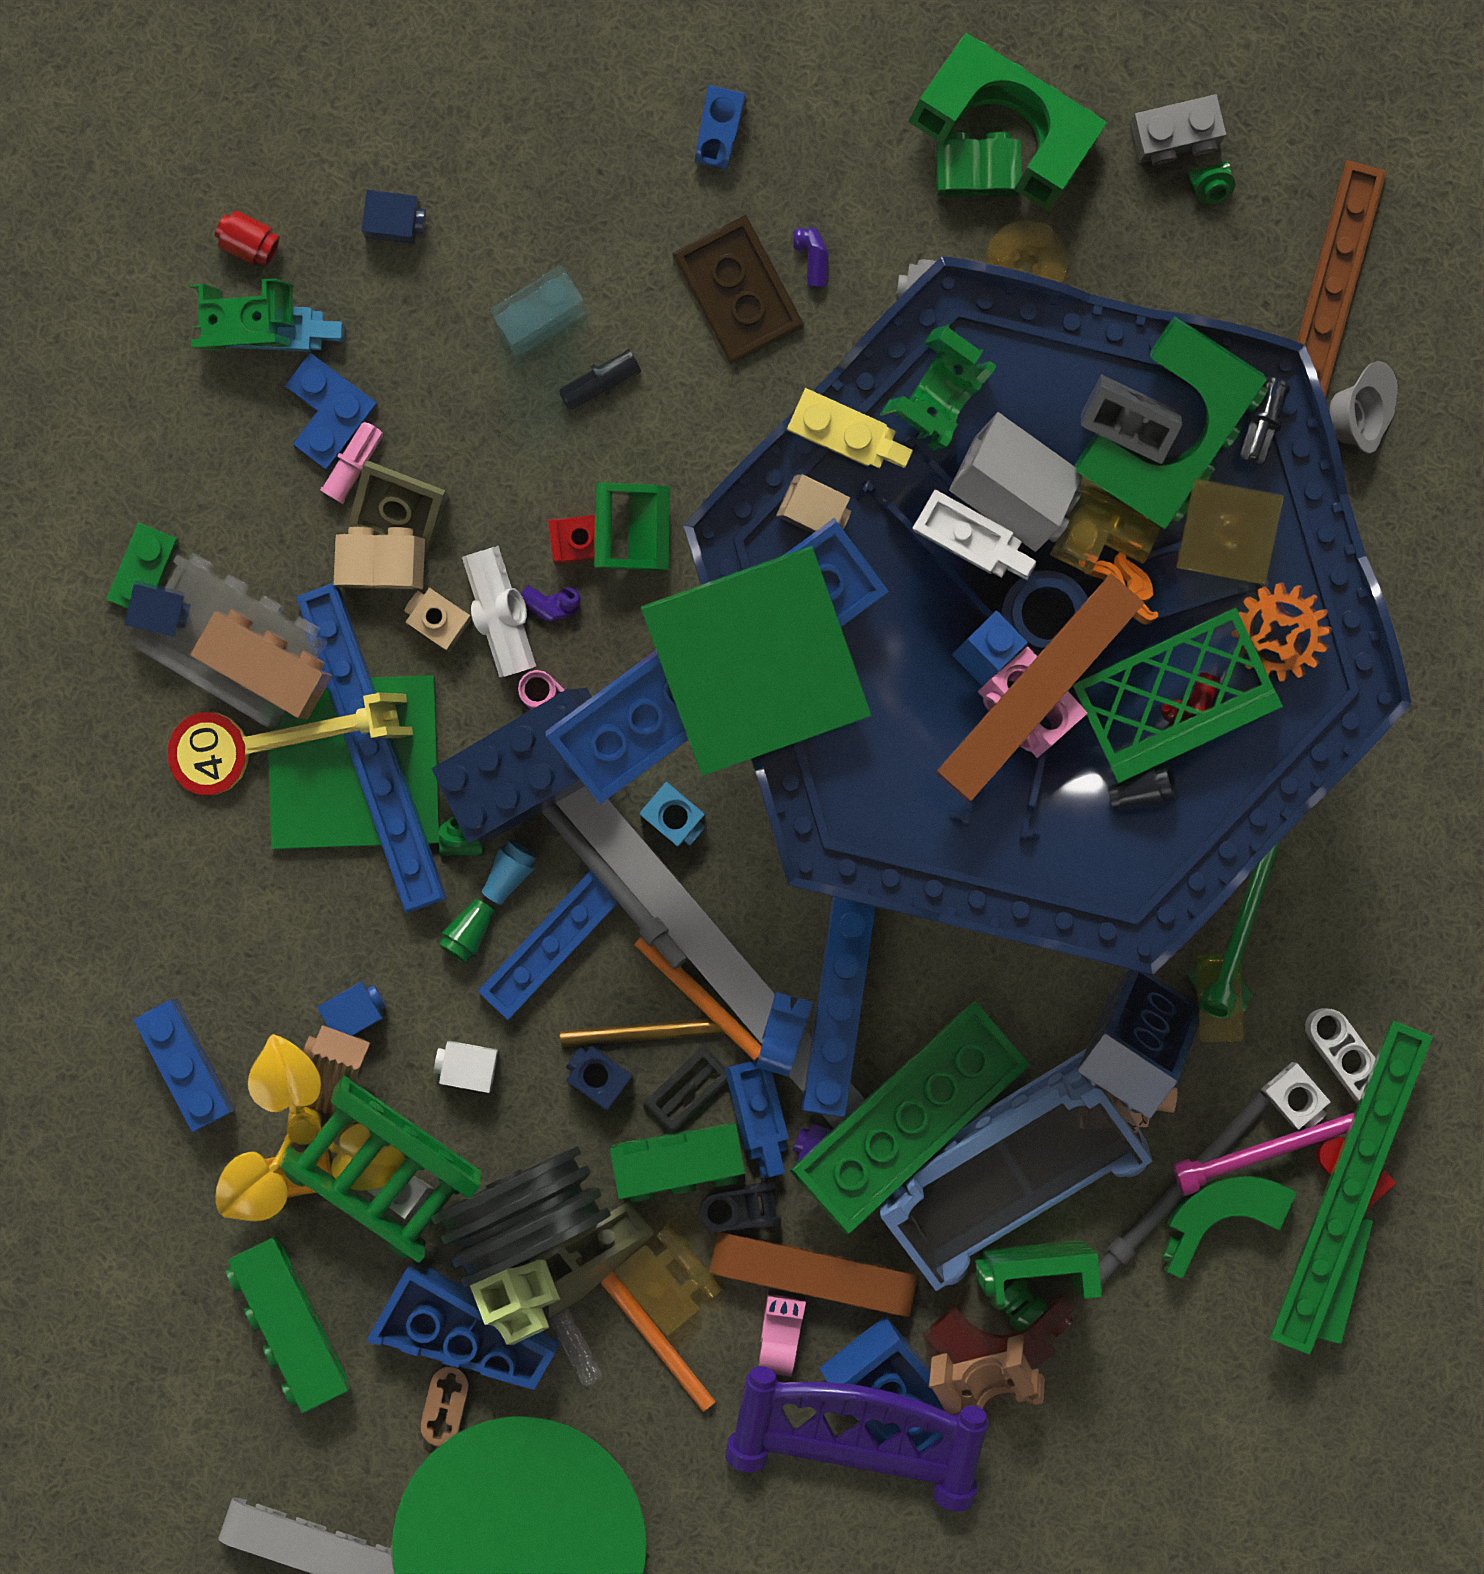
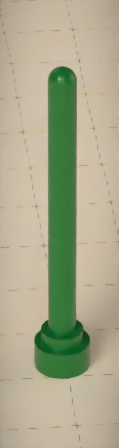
M1278 843L1253 869L1217 979L1203 990L1199 1008L1209 1016L1219 1019H1227L1232 1016L1237 1001L1234 995L1235 989L1232 985L1278 851Z

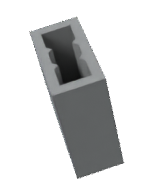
M997 412L973 439L949 491L991 521L1013 532L1015 538L1036 552L1048 539L1055 542L1066 529L1069 520L1065 518V515L1073 509L1081 496V493L1077 491V487L1082 475L1075 471V467Z

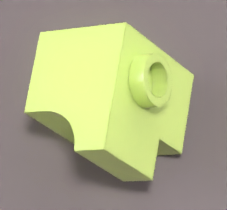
M536 1260L523 1266L508 1268L470 1285L484 1324L494 1326L501 1333L506 1345H514L548 1329L549 1325L542 1308L560 1300L545 1260Z

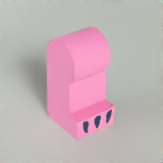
M767 1294L758 1366L768 1367L776 1375L792 1376L806 1304L804 1298Z

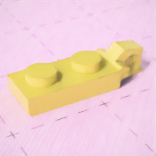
M805 388L787 428V431L867 467L872 465L880 469L883 460L905 468L913 452L912 449L892 441L896 431L886 427L887 424Z

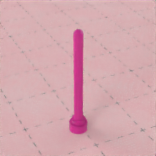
M1354 1113L1201 1164L1199 1160L1191 1162L1190 1159L1173 1164V1170L1182 1195L1187 1196L1200 1191V1186L1206 1185L1207 1179L1345 1134L1349 1129Z

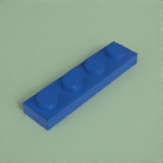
M590 870L477 992L509 1020L618 902Z

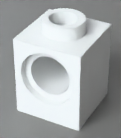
M448 1041L446 1049L438 1048L435 1059L434 1073L441 1074L439 1084L490 1093L492 1091L499 1050Z
M1291 1062L1260 1089L1295 1129L1299 1130L1302 1126L1306 1128L1315 1126L1327 1114L1323 1108L1330 1103V1100L1298 1063ZM1302 1087L1307 1092L1308 1102L1303 1109L1294 1111L1288 1104V1095L1292 1089Z

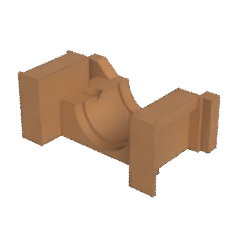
M1024 1334L1008 1338L1007 1351L957 1364L952 1363L947 1353L933 1356L929 1388L934 1390L945 1412L958 1415L966 1406H977L983 1409L989 1399L1001 1393L1014 1394L1017 1402L1027 1401L1033 1405L1042 1404L1044 1400L1045 1378L1042 1373L1039 1374L1038 1368L1032 1370L1023 1354Z

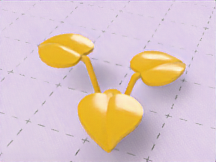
M275 1034L268 1038L262 1052L251 1067L248 1077V1090L254 1102L267 1111L280 1112L287 1107L289 1108L287 1135L274 1161L269 1166L259 1153L247 1152L232 1159L224 1168L217 1184L215 1198L217 1210L225 1218L262 1221L278 1214L284 1207L288 1195V1185L285 1178L275 1172L281 1165L283 1152L294 1142L300 1145L310 1144L323 1128L321 1127V1111H316L314 1107H307L318 1099L321 1090V1078L316 1066L300 1048ZM359 1122L350 1125L342 1132L339 1145L333 1142L328 1148L331 1152L337 1154L331 1164V1173L335 1179H337L370 1137L369 1129ZM392 1145L388 1147L383 1146L350 1189L363 1191L385 1186L405 1160L404 1153Z

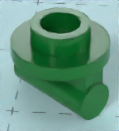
M1228 161L1187 172L1190 187L1193 188L1197 199L1204 204L1223 202L1233 193L1236 186V181Z
M455 817L450 818L440 826V856L483 854L482 842L468 844Z

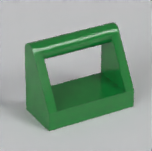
M610 482L595 483V568L632 572L669 570L670 486ZM612 494L629 496L628 559H611Z

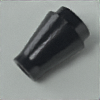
M1157 765L1108 787L1110 801L1116 812L1125 809L1168 807L1169 802L1178 800L1176 781L1169 765L1162 767Z

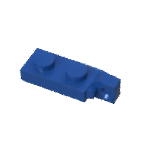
M757 1060L724 1068L744 1149L747 1150L749 1160L756 1159L761 1178H770L784 1174L785 1170L780 1152L786 1150L785 1140L789 1139L772 1072L757 1068Z

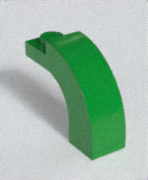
M1229 1175L1208 1181L1206 1185L1200 1186V1191L1184 1196L1165 1223L1180 1232L1177 1238L1170 1236L1163 1248L1160 1259L1166 1261L1163 1269L1183 1279L1204 1233L1214 1223L1227 1217H1250L1280 1231L1297 1192L1267 1178L1253 1175Z

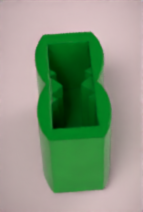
M957 132L951 133L944 144L937 141L935 146L936 197L1019 196L1020 193L1014 189L1022 176L1021 140L1011 139V134L1007 132L986 134V139L983 140L969 139V134Z

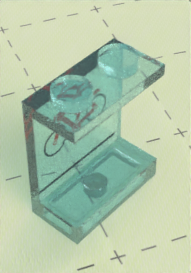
M562 264L489 309L495 326L517 360L587 316V312L581 304L584 302V299Z

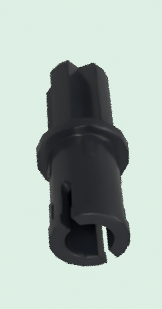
M627 349L624 353L598 367L593 364L591 371L561 387L559 393L566 407L569 410H573L603 392L606 395L610 394L609 389L642 371L631 351Z
M1267 377L1263 387L1268 389L1265 397L1255 411L1247 415L1246 419L1249 427L1239 455L1240 460L1246 462L1249 466H1262L1266 462L1274 434L1281 430L1282 422L1279 419L1286 397L1290 392V386L1283 380H1280L1276 394L1272 396L1271 393L1276 378Z

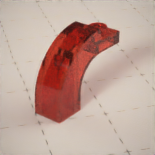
M1060 1293L1049 1304L1043 1314L1020 1333L1014 1332L997 1335L976 1327L953 1304L923 1334L941 1354L947 1353L955 1364L1007 1351L1008 1338L1024 1334L1023 1354L1029 1366L1033 1368L1057 1352L1046 1338L1051 1333L1057 1337L1072 1323L1074 1319L1070 1314L1075 1308Z

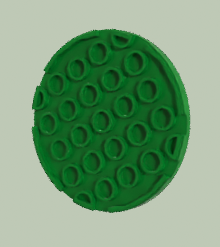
M517 1416L489 1420L460 1431L443 1442L427 1456L409 1480L397 1507L392 1527V1567L394 1574H643L646 1559V1531L643 1513L632 1484L620 1465L603 1447L584 1433L562 1423L538 1417Z

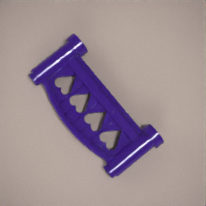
M757 1366L746 1377L735 1433L728 1439L725 1458L730 1466L743 1472L761 1470L766 1465L768 1453L773 1452L911 1479L915 1478L935 1483L933 1497L941 1507L950 1511H965L971 1508L975 1501L978 1488L975 1475L988 1427V1420L985 1411L977 1406H966L958 1415H953L900 1394L865 1386L831 1382H777L776 1374L772 1369L765 1366ZM794 1404L798 1408L811 1407L817 1413L800 1427L795 1428L790 1423L782 1406ZM833 1411L841 1416L853 1415L859 1421L838 1436L833 1433L824 1414ZM876 1419L883 1424L896 1423L901 1429L880 1444L876 1443L866 1422ZM918 1427L925 1432L938 1431L943 1436L926 1450L918 1451L908 1430Z

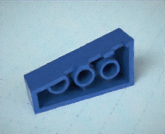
M415 1260L407 1267L366 1342L380 1346L384 1344L401 1349V1352L411 1355H422L443 1361L442 1364L456 1368L460 1366L481 1372V1375L533 1390L561 1343L547 1334L539 1332L514 1345H506L501 1333L494 1326L484 1324L472 1291Z

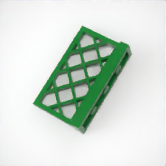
M1236 607L1073 684L1118 783L1283 707ZM1232 620L1239 635L1233 654L1208 646L1214 628ZM1207 632L1203 643L1191 640ZM1186 643L1201 649L1192 673L1167 665L1173 647ZM1242 644L1250 660L1238 656ZM1166 651L1162 663L1150 659ZM1206 651L1231 659L1222 684L1197 675ZM1236 661L1254 667L1261 682L1260 685L1245 692L1227 686ZM1145 662L1160 668L1151 692L1126 684L1132 666ZM1125 670L1121 682L1109 678ZM1165 670L1190 678L1181 703L1156 694ZM1100 681L1119 687L1111 710L1107 711L1093 706L1085 688ZM1195 681L1220 689L1213 707L1201 711L1186 705ZM1124 689L1149 698L1140 722L1116 714ZM1225 691L1237 695L1221 703ZM1154 700L1179 708L1173 726L1160 730L1145 724ZM1184 710L1196 714L1180 722ZM1096 713L1108 717L1104 729ZM1113 719L1138 727L1132 745L1117 752H1114L1107 738ZM1143 730L1155 733L1143 740H1140Z

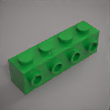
M277 1234L228 1259L227 1261L231 1268L226 1270L227 1277L235 1292L242 1291L249 1306L244 1308L246 1316L255 1331L261 1329L268 1343L263 1346L264 1353L272 1368L279 1367L286 1380L282 1384V1389L289 1404L292 1407L298 1405L301 1413H304L347 1392L352 1385L279 1235Z

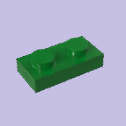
M138 522L106 600L128 609L135 581L159 586L178 538Z

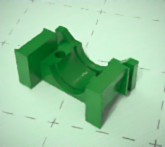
M277 278L262 279V296L223 299L222 290L205 284L188 285V287L198 290L199 325L193 326V328L201 330L199 339H191V348L204 352H215L234 345L260 347L290 346V338L277 334V326L295 327V324H293L294 284Z
M950 325L933 329L924 344L938 354L910 399L902 396L889 400L880 414L881 416L890 413L896 414L920 431L918 439L931 436L932 439L928 446L933 450L948 446L952 440L953 432L958 425L956 419L969 398L979 391L983 383L997 367L991 361L977 364V366L974 365L984 350L977 349L949 328Z

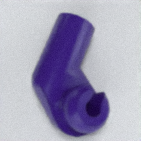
M810 226L808 229H795L793 247L798 251L808 250L807 285L827 286L829 252L819 231Z
M527 585L521 593L526 608L547 622L572 617L580 608L581 596L573 588H563L562 592L544 596L530 585Z

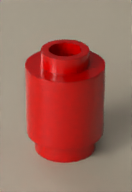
M237 210L231 216L223 215L214 234V237L219 239V249L254 266L257 263L267 266L272 260L280 242V236L272 233V227Z

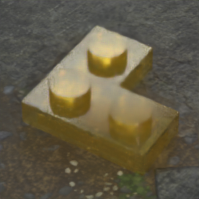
M1083 484L1079 490L1081 496L1066 518L1069 520V523L1061 536L1056 540L1050 555L1088 574L1092 572L1104 544L1144 563L1161 526L1132 507Z

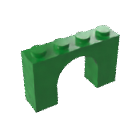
M965 33L920 97L908 122L944 144L963 115L973 107L982 104H998L1018 112L1032 126L1037 138L1038 147L1037 153L1028 164L1014 190L1050 212L1093 148L1107 122L1090 109L1084 108L1062 94L1057 88L1035 77L1019 64L1013 63L994 51L986 43Z
M1176 316L1172 318L1149 354L1151 359L1191 384L1204 399L1206 420L1199 439L1184 453L1172 458H1166L1160 464L1095 433L1075 463L1076 472L1164 529H1166L1171 520L1178 523L1183 518L1192 502L1187 497L1196 483L1203 486L1208 481L1217 466L1212 461L1221 446L1228 449L1234 443L1242 429V426L1237 424L1247 409L1252 412L1255 411L1268 389L1263 387L1267 380L1263 373Z

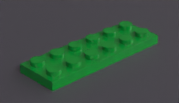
M975 1001L971 1002L789 1171L844 1234H850L1030 1064Z

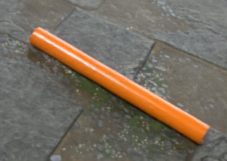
M640 937L635 946L745 1053L756 1061L762 1044L681 966L674 969L654 945L650 947Z
M612 1271L600 1283L701 1411L707 1410L716 1402Z

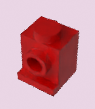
M595 514L548 520L553 562L555 565L594 560ZM577 530H584L588 534V540L583 545H577L572 541V536Z

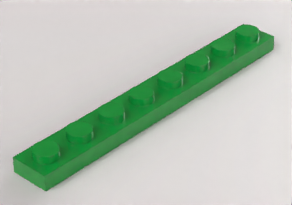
M1390 1020L1269 1333V1339L1306 1354H1311L1433 1036Z

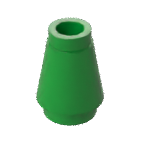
M474 898L472 903L441 933L443 938L438 944L439 947L457 960L467 963L471 956L476 957L495 911L484 902Z

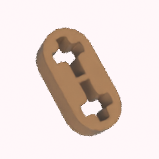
M443 1366L435 1372L431 1380L421 1420V1432L425 1440L432 1445L440 1446L459 1431L469 1390V1378L467 1373L460 1367ZM449 1373H453L456 1375V1382L462 1384V1389L454 1390L450 1403L442 1401L445 1390L443 1386L438 1385V1380L446 1379ZM440 1408L448 1409L446 1424L452 1426V1431H444L442 1437L434 1436V1428L428 1426L429 1420L436 1421Z

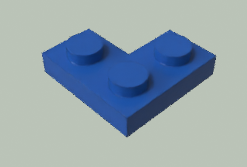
M311 353L308 354L285 385L287 389L317 410V413L293 445L328 471L338 458V453L344 450L360 425L366 421L378 404Z

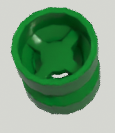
M1025 1278L1011 1279L1004 1285L1006 1306L997 1307L992 1299H990V1303L998 1311L1005 1312L1010 1317L1009 1323L1018 1333L1029 1327L1049 1306L1040 1295H1034L1029 1290V1283Z

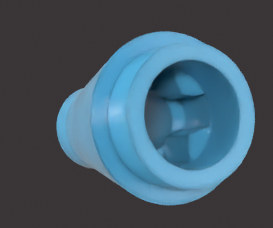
M509 839L505 846L499 847L486 885L481 892L495 903L503 905L506 898L534 871L535 867L533 864L537 856L522 844Z

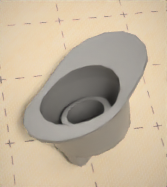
M1376 361L1369 364L1360 375L1355 386L1335 394L1330 403L1329 412L1337 440L1348 445H1357L1362 452L1368 454L1376 451L1395 413L1398 385L1394 372L1387 363Z

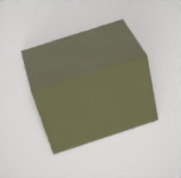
M366 460L363 465L348 527L373 528L374 535H388V528L390 527L413 529V536L425 539L424 556L426 557L449 495L443 489Z

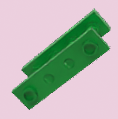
M343 1075L333 1089L331 1103L335 1105V1113L303 1154L288 1146L283 1152L280 1168L284 1170L286 1177L294 1184L301 1187L308 1186L388 1242L390 1249L403 1258L411 1257L420 1263L424 1258L426 1240L421 1238L420 1235L432 1221L431 1216L437 1214L453 1194L458 1195L461 1193L468 1199L471 1198L480 1187L482 1171ZM349 1121H358L369 1129L370 1137L337 1179H335L328 1172L317 1166L316 1163ZM392 1145L404 1153L405 1160L373 1201L369 1202L350 1188L383 1146L388 1147ZM427 1169L438 1177L440 1184L409 1223L404 1226L385 1212L417 1171Z

